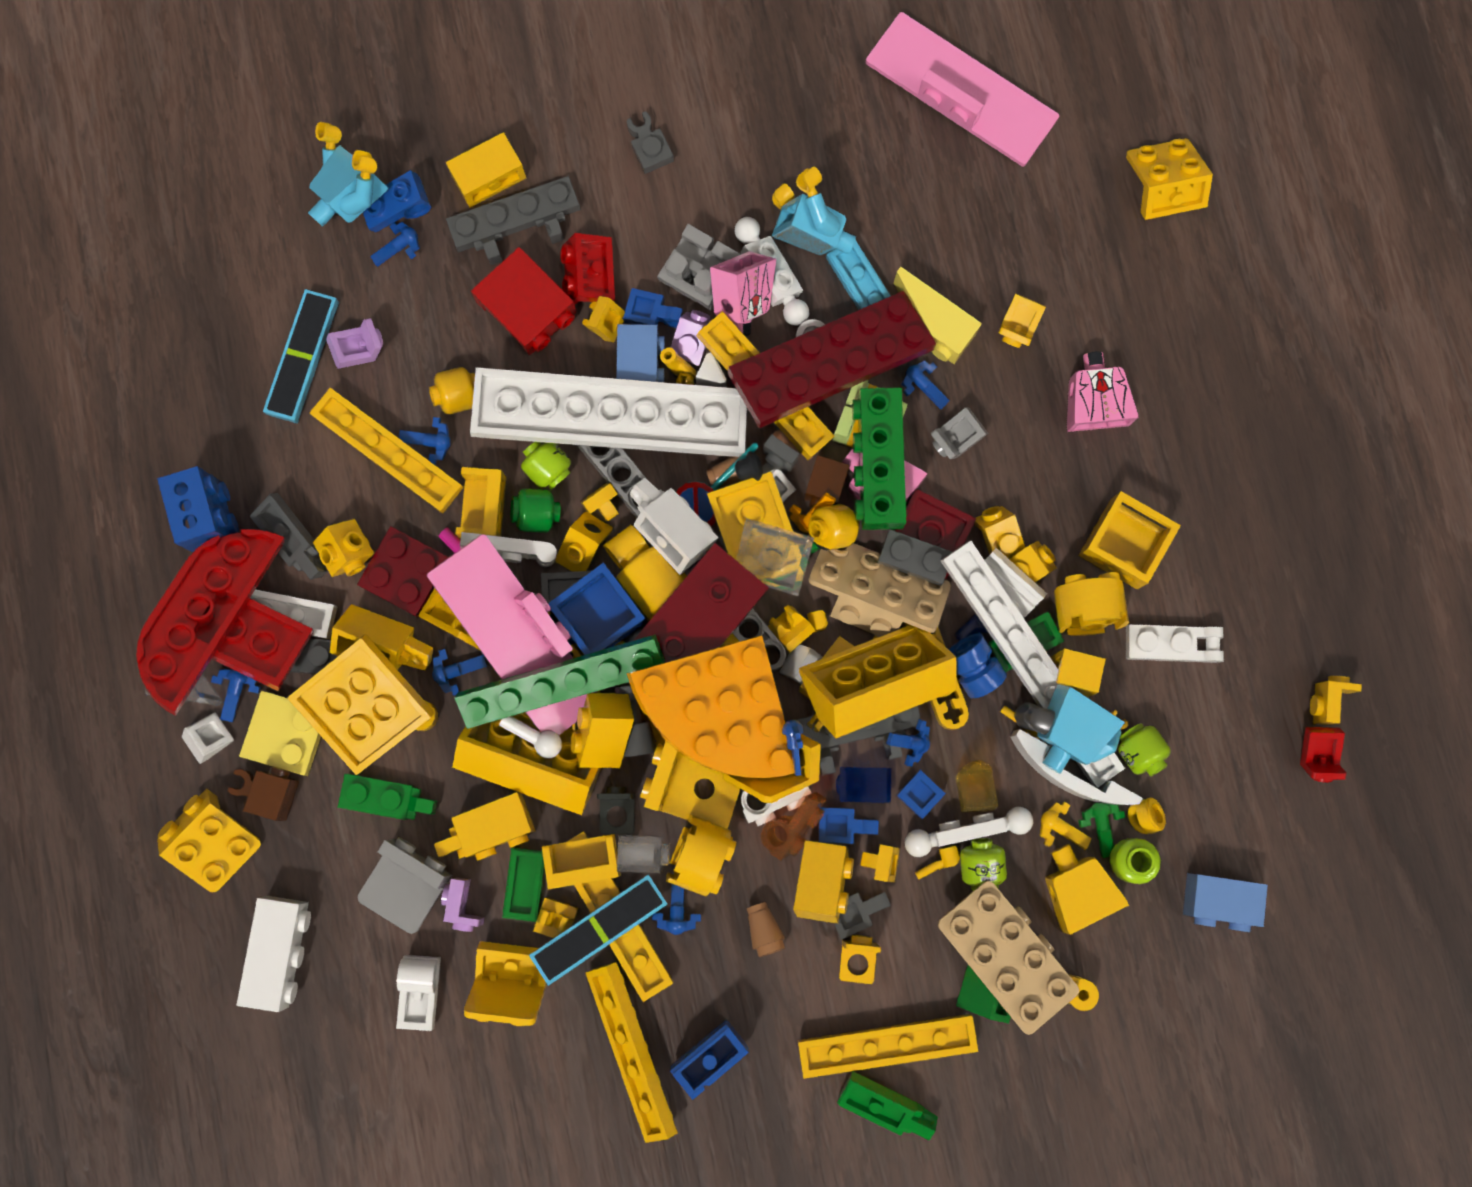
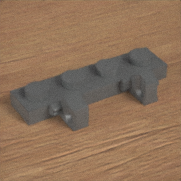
M567 176L446 218L458 253L475 247L476 251L484 249L492 266L503 262L496 242L503 240V237L536 225L537 228L545 225L551 243L561 242L564 238L559 222L566 220L565 215L581 209L570 178Z
M918 706L837 739L824 725L819 732L813 731L814 727L811 729L807 725V722L813 716L796 720L803 726V735L821 744L820 773L821 776L836 773L831 752L838 751V745L871 737L874 738L875 742L882 740L887 760L903 757L901 747L886 744L889 733L905 734V729L916 727L918 720L921 718Z

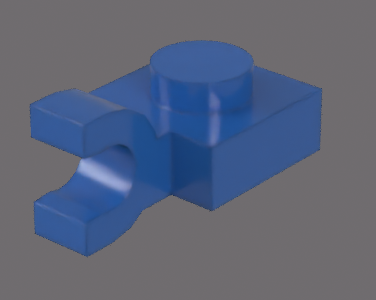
M632 288L623 320L624 323L631 325H658L660 321L667 326L677 329L683 309L665 306L663 295Z
M820 807V843L853 844L854 834L878 835L879 820L854 819V809Z

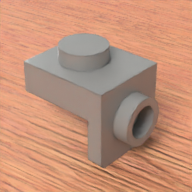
M969 407L964 408L941 428L931 432L935 439L932 442L933 446L942 457L948 456L949 459L958 458L989 434Z

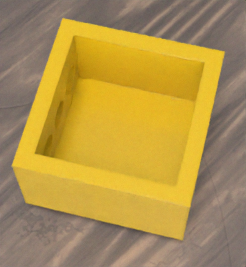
M1120 491L1110 499L1078 556L1107 573H1119L1121 581L1135 589H1139L1147 585L1181 525ZM1122 502L1167 528L1164 529L1122 505Z

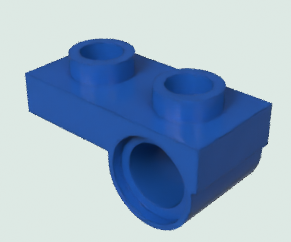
M410 170L386 184L388 190L362 213L368 229L378 232L403 217L413 219L427 214L431 209V205L420 176Z

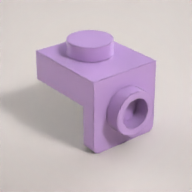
M692 310L691 313L686 312L680 317L670 348H673L685 361L698 366L702 363L706 347L696 335L711 321L710 316L704 312Z
M371 318L364 319L359 328L328 333L326 338L337 369L374 362L383 347L381 332L378 328H374Z
M452 878L450 884H445L441 899V904L446 906L443 922L453 923L452 929L473 932L474 926L479 927L484 923L485 917L465 914L471 879Z

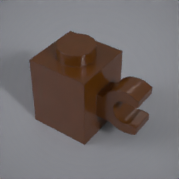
M270 766L269 771L256 770L255 776L250 771L237 769L234 770L233 774L243 777L245 781L244 786L241 789L229 787L228 792L234 796H247L243 809L244 812L274 821H286L299 781L289 778L290 771Z

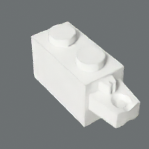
M643 478L634 485L630 496L638 504L639 507L637 508L640 511L634 527L681 575L708 552L718 537L713 532L711 526L707 522L702 521L690 508L688 502L672 488L666 492L661 489L658 490L646 478Z

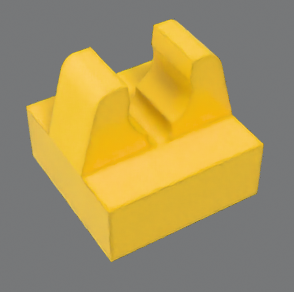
M599 296L598 301L592 302L589 306L593 310L590 319H583L582 324L600 336L604 341L615 342L617 338V324H623L625 311L610 298Z
M608 482L580 501L588 513L591 514L598 509L606 521L619 514L610 501L618 493Z
M787 605L784 607L785 611L778 618L775 619L773 617L770 619L768 628L790 653L815 632V629L792 605Z
M880 844L878 854L862 853L860 866L876 869L874 880L895 883L900 848Z
M545 897L533 932L551 938L557 937L573 926L579 908Z

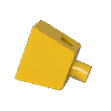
M1070 844L1051 852L1059 871L1045 877V881L1062 932L1071 935L1129 906L1126 898L1095 857H1085L1078 861Z

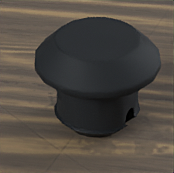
M751 451L748 452L747 458L739 460L735 464L736 474L743 481L751 477L758 481L763 475L760 459L757 454Z

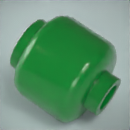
M521 489L517 496H512L510 521L511 523H516L519 531L549 532L553 522H559L560 502H554L553 494L549 490Z

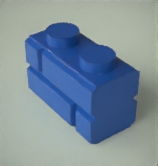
M725 1019L671 1065L670 1072L693 1100L705 1090L706 1085L710 1086L749 1053V1048L730 1022Z

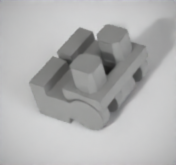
M687 224L680 242L669 256L657 278L660 282L674 288L679 293L712 311L714 304L710 267L741 254L719 241L714 246L712 237Z

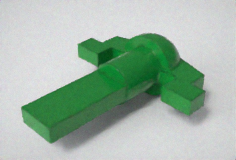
M1097 802L1092 807L1083 811V819L1078 821L1079 827L1083 828L1091 826L1090 819L1095 818L1101 857L1106 858L1110 857V853L1114 848L1108 815L1113 814V819L1118 820L1125 818L1124 811H1119L1118 805Z

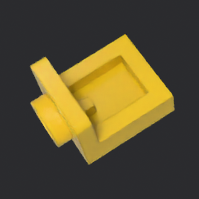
M1015 293L998 331L999 334L1004 335L1002 341L1017 348H1020L1021 344L1029 346L1046 306Z
M994 506L987 508L982 512V515L976 517L974 524L982 531L989 555L997 548L1007 558H1010L1026 548L1015 514L1005 507Z
M1039 541L1030 544L1009 559L1034 582L1057 569L1054 564L1056 561L1054 554L1045 544L1041 545Z
M1328 676V681L1315 683V694L1310 701V713L1313 715V724H1339L1342 693L1361 692L1362 684L1350 683V677Z

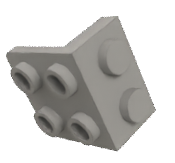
M398 837L397 840H384L377 852L382 857L359 892L358 901L407 933L413 934L420 929L452 875L444 870L445 864L429 855L427 858L422 857L414 852L416 847L413 844Z

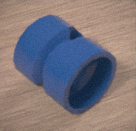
M982 634L967 636L948 649L956 656V675H961L959 682L970 698L975 699L991 693L1007 678V673L998 659L990 657L992 650Z

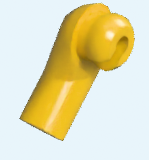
M673 348L663 349L660 359L673 374L678 376L676 383L694 385V379L697 375L696 370L680 357Z

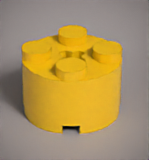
M1104 573L1099 575V578L1086 579L1084 574L1067 576L1065 584L1056 587L1054 590L1059 632L1063 633L1067 629L1068 635L1086 636L1105 633V627L1114 624L1115 630L1127 626L1129 618L1123 581L1120 580L1119 573Z
M690 815L688 821L692 826L690 829L687 827L682 829L670 864L675 865L674 874L667 872L666 882L705 897L709 893L717 895L724 877L720 873L724 860H731L737 842L731 837V830Z

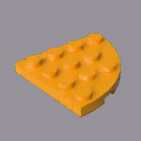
M756 636L626 673L632 692L643 713L649 717L653 725L661 733V736L671 746L692 761L724 774L747 778H771L795 773L792 753L787 748L786 735L782 734L785 720L762 636Z

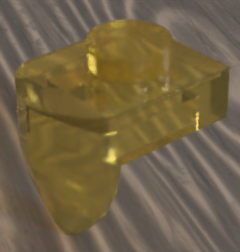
M973 760L963 766L956 775L961 812L991 811L998 807L992 774L993 768L985 761Z

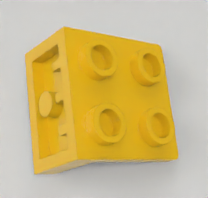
M1174 139L1170 142L1145 145L1127 151L1126 158L1144 185L1140 213L1145 220L1208 207L1213 174L1189 139Z

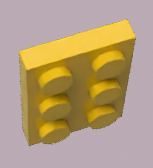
M771 471L763 474L758 481L750 478L707 493L727 553L759 580L765 583L805 569V563Z

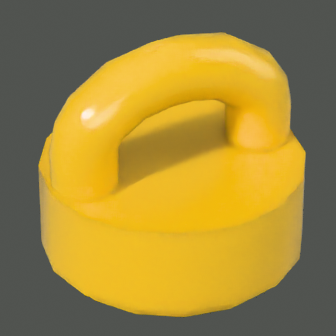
M1149 797L1143 799L1140 804L1130 805L1128 808L1127 816L1129 822L1139 833L1152 834L1164 829L1166 824L1165 814L1156 799Z

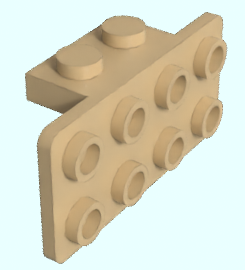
M852 543L849 547L827 551L820 550L810 574L809 583L838 595L830 615L831 617L873 633L878 637L899 630L902 622L930 633L936 631L951 588L949 581L944 580V583L940 586L877 563L880 553Z
M986 881L939 919L938 928L1025 1034L1030 1035L1079 994V987L1051 954L1055 949L1041 933L1036 936L1028 926L1032 921L1019 906L1014 909L995 884Z

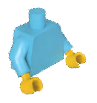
M318 122L315 129L316 138L319 141L326 142V147L322 148L323 166L310 183L309 188L321 199L308 214L321 226H324L335 213L340 215L347 223H350L388 190V187L374 174L377 170V163L369 152L356 150L352 155L342 146L336 147L335 144L339 143L342 137L340 129L329 123Z

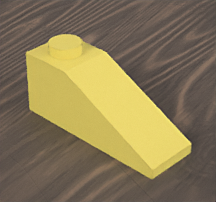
M900 267L896 273L894 285L898 293L904 291L934 339L936 346L932 353L942 361L947 362L949 360L955 364L976 336L982 323Z

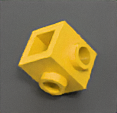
M355 519L327 526L313 542L321 562L326 566L331 577L344 573L347 576H353L361 572L366 567L364 563L374 554L368 539L364 536Z

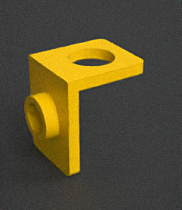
M584 512L570 526L555 561L572 572L587 571L599 545L611 534L613 527L590 513ZM584 524L595 525L601 532H591Z
M852 935L851 940H842L839 979L841 981L873 984L876 953H881V947L877 943H872L873 937ZM855 954L863 955L868 962L867 970L861 975H854L848 969V960Z

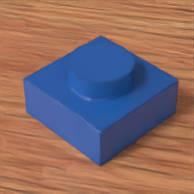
M918 770L896 796L920 819H923L946 793L921 770Z

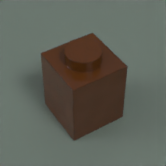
M817 455L804 500L810 502L809 506L813 507L826 492L836 498V502L833 505H837L850 465Z

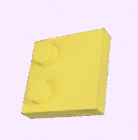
M261 691L239 757L308 776L321 736L287 698Z

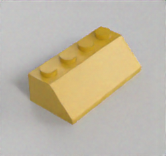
M912 625L799 668V674L819 721L836 739L957 690L956 656L930 632Z
M526 712L512 716L539 731ZM502 719L469 729L466 726L464 727L457 740L452 768L573 813L583 814L602 768H579L577 754L571 751V736L573 732H577V729L573 730V728L569 727L559 735L562 740L560 753L553 758L547 759L537 754L532 743L499 726Z

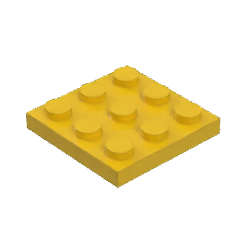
M366 634L287 697L355 775L362 772L430 719L435 713Z

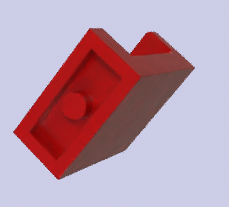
M520 247L471 290L476 303L484 311L487 310L522 345L524 351L529 356L535 351H542L550 343V337L557 330L566 329L574 321L577 312L574 301Z

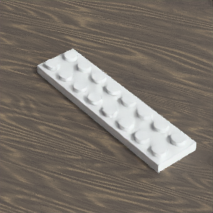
M476 368L470 434L471 437L740 457L745 453L747 406L736 388Z

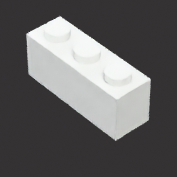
M272 896L257 898L236 1006L280 1012L289 1008V1004L294 1002L298 988L297 982H294L296 968L301 966L304 957V947L301 946L303 932H307L311 920V912L307 911L309 902Z

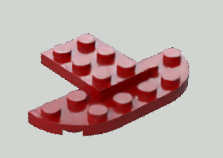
M254 529L241 530V533L229 534L223 537L218 535L199 546L179 570L145 622L139 635L136 653L140 677L147 692L167 712L175 716L177 715L211 659L272 689L279 691L312 636L313 629L250 597L283 546V536Z

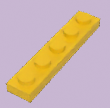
M723 311L696 335L727 371L729 366L760 353ZM809 407L774 422L807 460L835 437Z
M332 388L328 389L309 413L442 514L463 489L461 484Z
M583 831L567 842L587 839L589 837ZM613 878L574 885L590 913L621 893ZM640 924L609 944L642 1002L674 983Z
M617 962L594 968L585 974L645 1143L667 1140L678 1134L673 1121L672 1112L664 1096L660 1079L649 1054L648 1045L639 1026L636 1011L632 1006L624 984L623 975L619 970Z
M971 1014L798 1040L803 1079L978 1052L974 1021Z

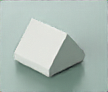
M711 352L707 353L696 375V385L727 387L726 377L717 359Z
M800 644L788 654L779 673L802 684L803 681L799 674V668L821 660L823 657L813 649Z

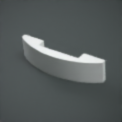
M1021 729L1014 730L1010 736L1023 758L1040 775L1075 796L1094 802L1114 805L1140 804L1143 799L1113 781H1107L1098 789L1064 769L1061 774H1058L1042 764L1050 748L1049 745Z

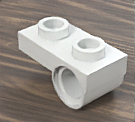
M809 786L801 791H796L779 799L777 802L766 803L760 810H752L747 805L746 799L749 793L743 791L741 804L744 810L742 811L748 823L755 821L757 826H760L775 819L774 811L784 806L787 807L788 811H792L806 804L805 796L811 794Z
M405 955L401 959L397 974V989L400 991L396 1029L434 1030L441 957Z

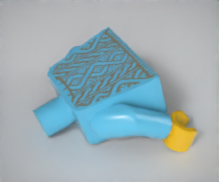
M816 167L805 169L796 179L798 188L807 193V195L801 194L795 198L793 191L786 183L775 190L772 202L781 211L772 237L817 255H823L835 248L847 254L851 251L856 236L843 230L846 222L845 215L826 206L822 194L817 193L815 186L822 181V175Z

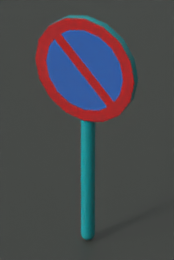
M753 443L712 486L704 482L692 481L678 488L676 493L688 502L690 508L702 521L712 526L716 522V518L707 493L716 491L735 472L736 462L747 458L748 452H754L758 448V444Z

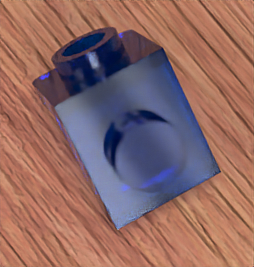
M841 767L840 774L836 780V790L840 795V802L891 803L892 768Z

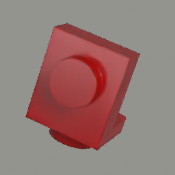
M1305 728L1300 765L1315 781L1329 783L1333 780L1346 779L1347 772L1340 765L1345 733L1341 728Z

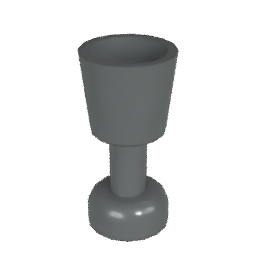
M631 686L615 687L616 694L629 695L634 716L624 757L655 752L657 746L650 722L642 721L640 706L632 692Z

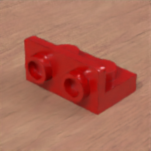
M574 233L562 245L560 252L561 263L565 267L562 290L574 301L575 305L579 301L597 302L599 296L608 297L615 301L612 237Z

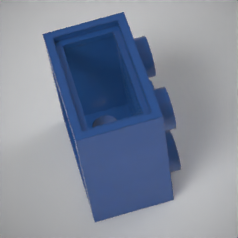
M196 466L157 478L176 545L194 552L199 546L218 535L223 537L239 532L237 520L228 509L227 501H230L228 488L224 482H221L212 474ZM186 519L188 520L190 528H187L185 525Z
M604 563L548 603L551 611L567 629L584 655L615 646L647 622L646 618Z

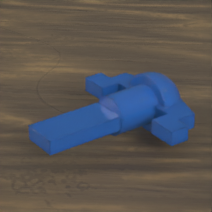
M395 222L392 223L389 227L396 235L401 232V234L370 256L377 267L408 245L410 247L405 252L410 259L416 257L414 252L420 249L417 232L403 222H400L398 225Z
M926 361L910 366L901 383L905 388L903 393L908 397L915 390L911 385L914 382L941 410L950 400L923 373L925 370L930 375L937 366L933 362L929 365Z
M433 417L432 427L438 428V434L400 430L399 439L404 443L436 448V454H429L428 461L436 464L437 460L444 459L451 445L448 426L445 423H441V418Z
M445 649L438 650L439 656L433 657L432 678L439 684L444 693L452 691L453 696H455L459 692L457 684L450 686L449 679L487 667L484 656L479 655L443 667L442 660L448 659Z
M233 669L219 670L218 676H212V683L221 685L223 679L230 680L220 720L234 722L243 684H249L248 691L257 694L260 693L261 687L256 686V680Z
M918 720L916 729L920 732L915 736L889 733L887 745L913 750L912 755H907L904 763L906 766L912 767L914 762H919L923 753L927 752L930 748V727L926 726L927 721Z
M789 720L785 721L782 734L786 735L787 748L792 753L794 774L799 776L801 775L799 749L803 748L801 734L804 730L799 721Z
M672 884L670 920H663V913H654L652 920L657 921V928L668 931L673 935H680L683 932L696 929V922H701V914H691L690 921H684V888Z

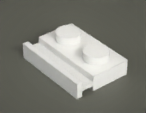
M997 548L985 559V562L1023 618L1047 595L1041 587Z

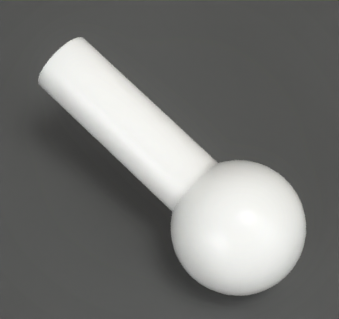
M512 716L503 718L499 724L504 729L532 743L537 754L543 758H553L562 749V740L553 731L539 732Z

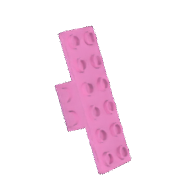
M903 12L898 14L866 58L868 66L1022 167L1028 163L1059 118L1057 112Z
M481 534L427 573V578L501 679L573 659L569 653L573 648L568 643L571 636L567 629L559 621L554 623L547 613L551 608L540 593L534 595L533 592L524 590L486 535ZM587 694L527 711L526 714L540 732L553 731L560 735L577 722L579 707H584Z

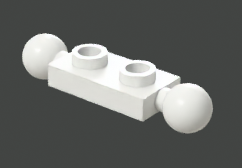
M752 217L741 218L736 223L734 229L737 239L742 243H747L741 250V254L751 251L776 258L770 303L773 307L783 303V316L785 320L794 326L801 325L809 317L808 305L804 301L796 299L802 293V287L772 237L768 236L760 239L759 223Z
M1014 807L1008 811L1006 817L994 818L993 812L973 816L974 823L960 826L959 820L939 824L940 831L931 832L930 834L924 830L915 829L907 834L905 848L910 855L923 857L931 851L932 847L1007 832V830L1021 835L1027 833L1032 828L1033 816L1024 807Z

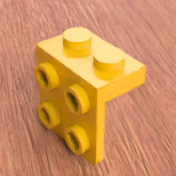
M801 734L803 748L799 749L801 775L799 776L793 773L771 778H747L723 773V779L758 798L761 802H777L779 799L796 791H801L805 787L819 781L821 744Z
M208 789L200 796L194 795L190 798L183 808V813L175 821L167 822L159 831L157 839L159 856L209 892H217L261 845L260 839L220 809L218 797Z
M480 941L476 954L475 980L464 1006V1016L479 1022L510 1023L514 1026L534 1025L547 983L529 957L531 953L539 948Z

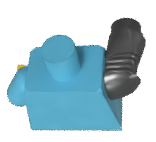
M1059 684L1055 688L1047 709L1026 702L1020 705L1014 714L1017 725L1020 728L1038 732L1037 736L1052 746L1042 764L1058 774H1061L1070 758L1076 762L1088 765L1091 762H1097L1115 753L1121 736V730L1128 727L1126 719L1121 720L1116 717V710L1108 712L1072 687Z

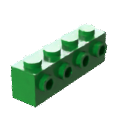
M861 388L858 399L852 400V419L858 420L859 432L853 433V452L859 453L860 466H854V486L860 487L861 500H855L856 520H861L862 530L903 529L906 524L902 388Z

